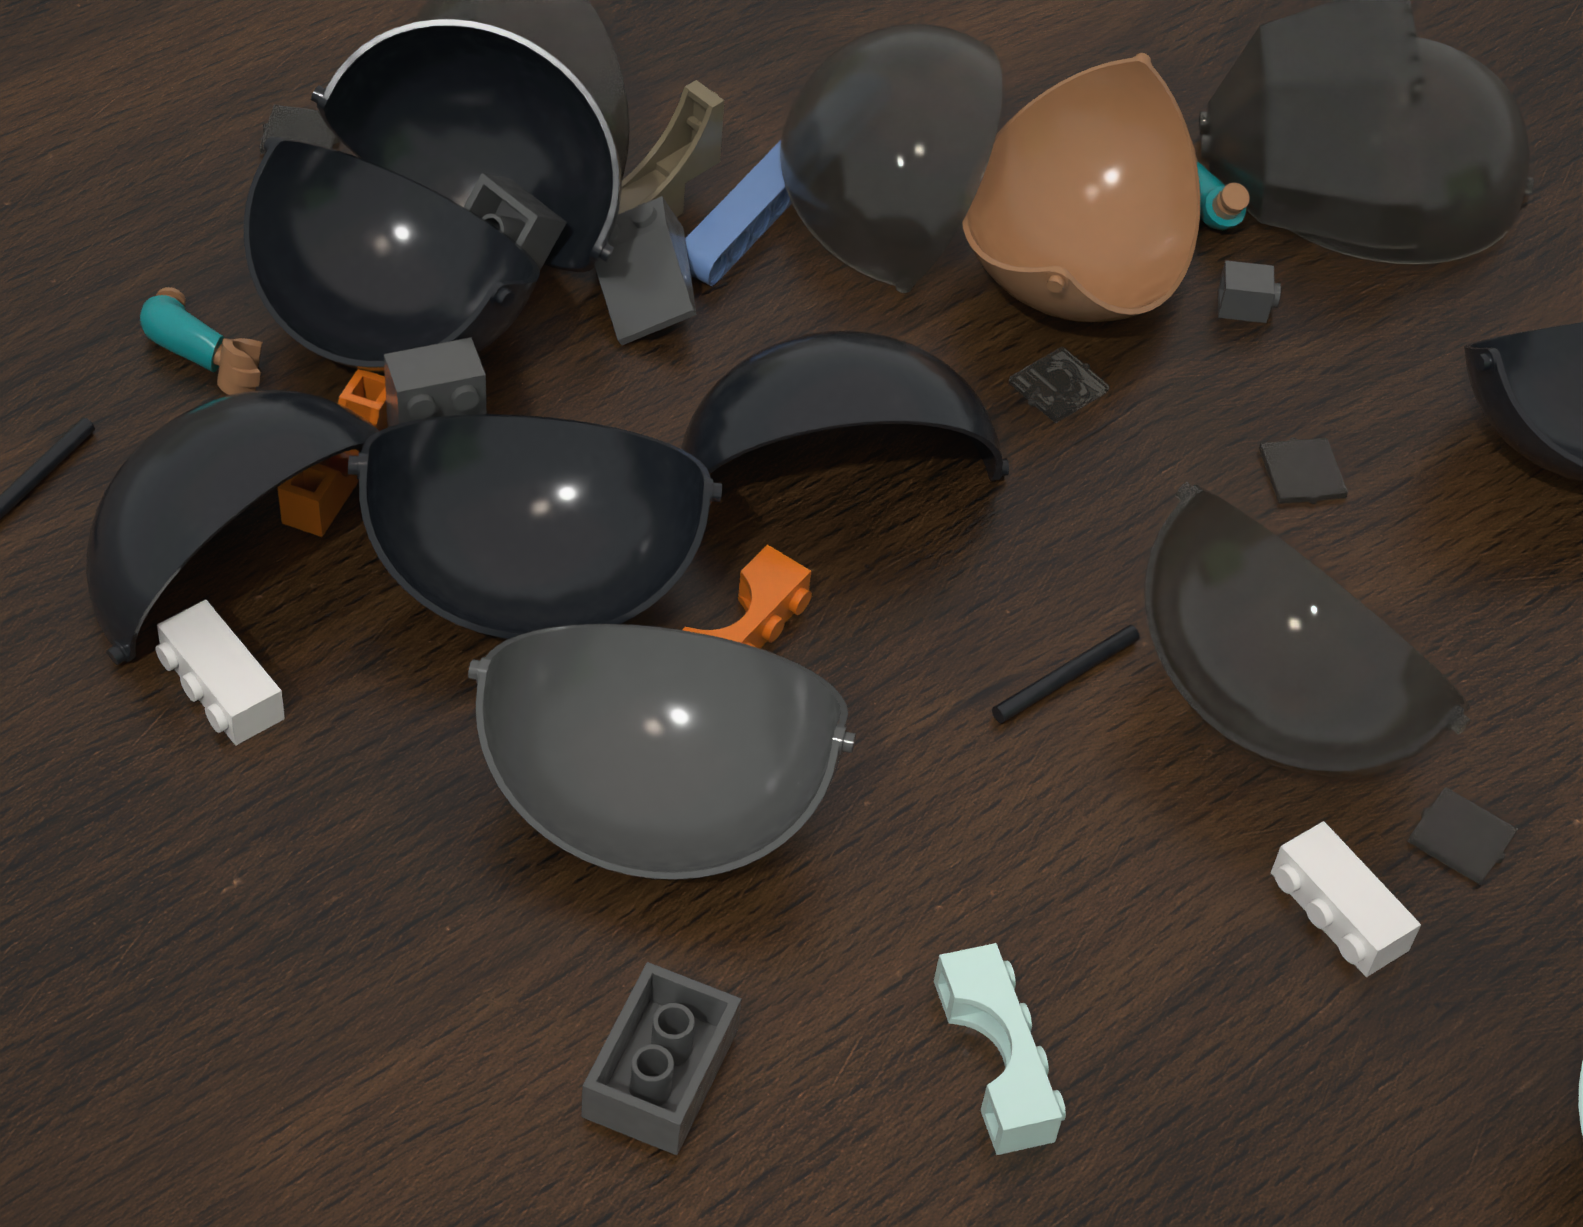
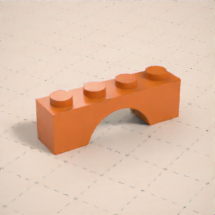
M358 369L339 396L338 403L368 420L379 431L388 427L385 376ZM353 449L328 458L278 486L282 524L323 537L359 482L357 475L348 474L349 455L359 456V451Z
M767 544L740 573L738 601L745 609L746 614L734 624L724 628L700 630L685 626L682 630L720 637L756 648H761L767 641L772 643L779 637L788 619L793 614H801L809 604L812 592L809 591L811 570Z

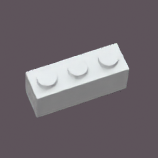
M207 600L157 624L160 644L156 646V653L159 660L168 671L174 669L180 676L181 685L190 700L193 702L199 700L205 707L206 716L216 732L224 731L236 746L285 719L282 690Z
M1324 821L1280 846L1271 870V874L1275 877L1278 886L1299 903L1306 911L1310 921L1331 938L1339 947L1340 953L1345 960L1354 964L1365 977H1368L1410 950L1421 924Z

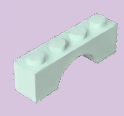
M997 943L939 955L934 984L949 1024L970 1027L984 1034L998 1048L1004 1061L1005 1070L999 1077L987 1085L980 1110L996 1155L1054 1143L1061 1121L1065 1120L1066 1117L1065 1105L1061 1093L1058 1090H1052L1048 1080L1049 1067L1042 1046H1035L1031 1035L1032 1021L1029 1009L1025 1003H1019L1014 991L1016 981L1011 963L1008 960L1003 961Z

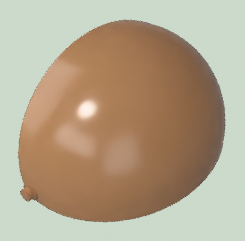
M1138 53L1132 58L1094 66L1059 82L1040 94L1014 115L995 135L980 156L970 175L963 197L961 215L966 239L989 275L1010 295L1035 310L1057 318L1077 322H1107L1133 317L1162 305L1179 287L1189 268L1196 246L1200 220V187L1197 162L1181 110L1167 84L1152 66L1151 58L1145 53Z

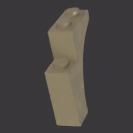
M697 80L684 87L675 113L665 131L641 163L622 180L618 214L663 196L676 217L683 214L685 183L720 163L724 100L718 94L709 90Z

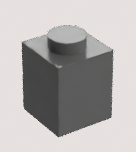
M1225 260L1218 286V318L1267 323L1271 307H1278L1281 293V284L1274 282V266Z

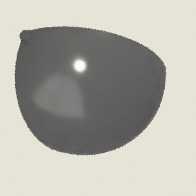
M585 624L552 627L521 634L502 642L491 650L486 657H482L481 660L472 659L468 671L469 679L476 680L478 684L476 722L481 749L490 772L510 804L533 828L563 850L602 868L632 876L652 879L700 878L724 873L764 857L784 844L812 816L829 790L843 751L853 753L856 742V733L847 732V705L841 694L825 679L798 663L766 650L696 632L623 624Z

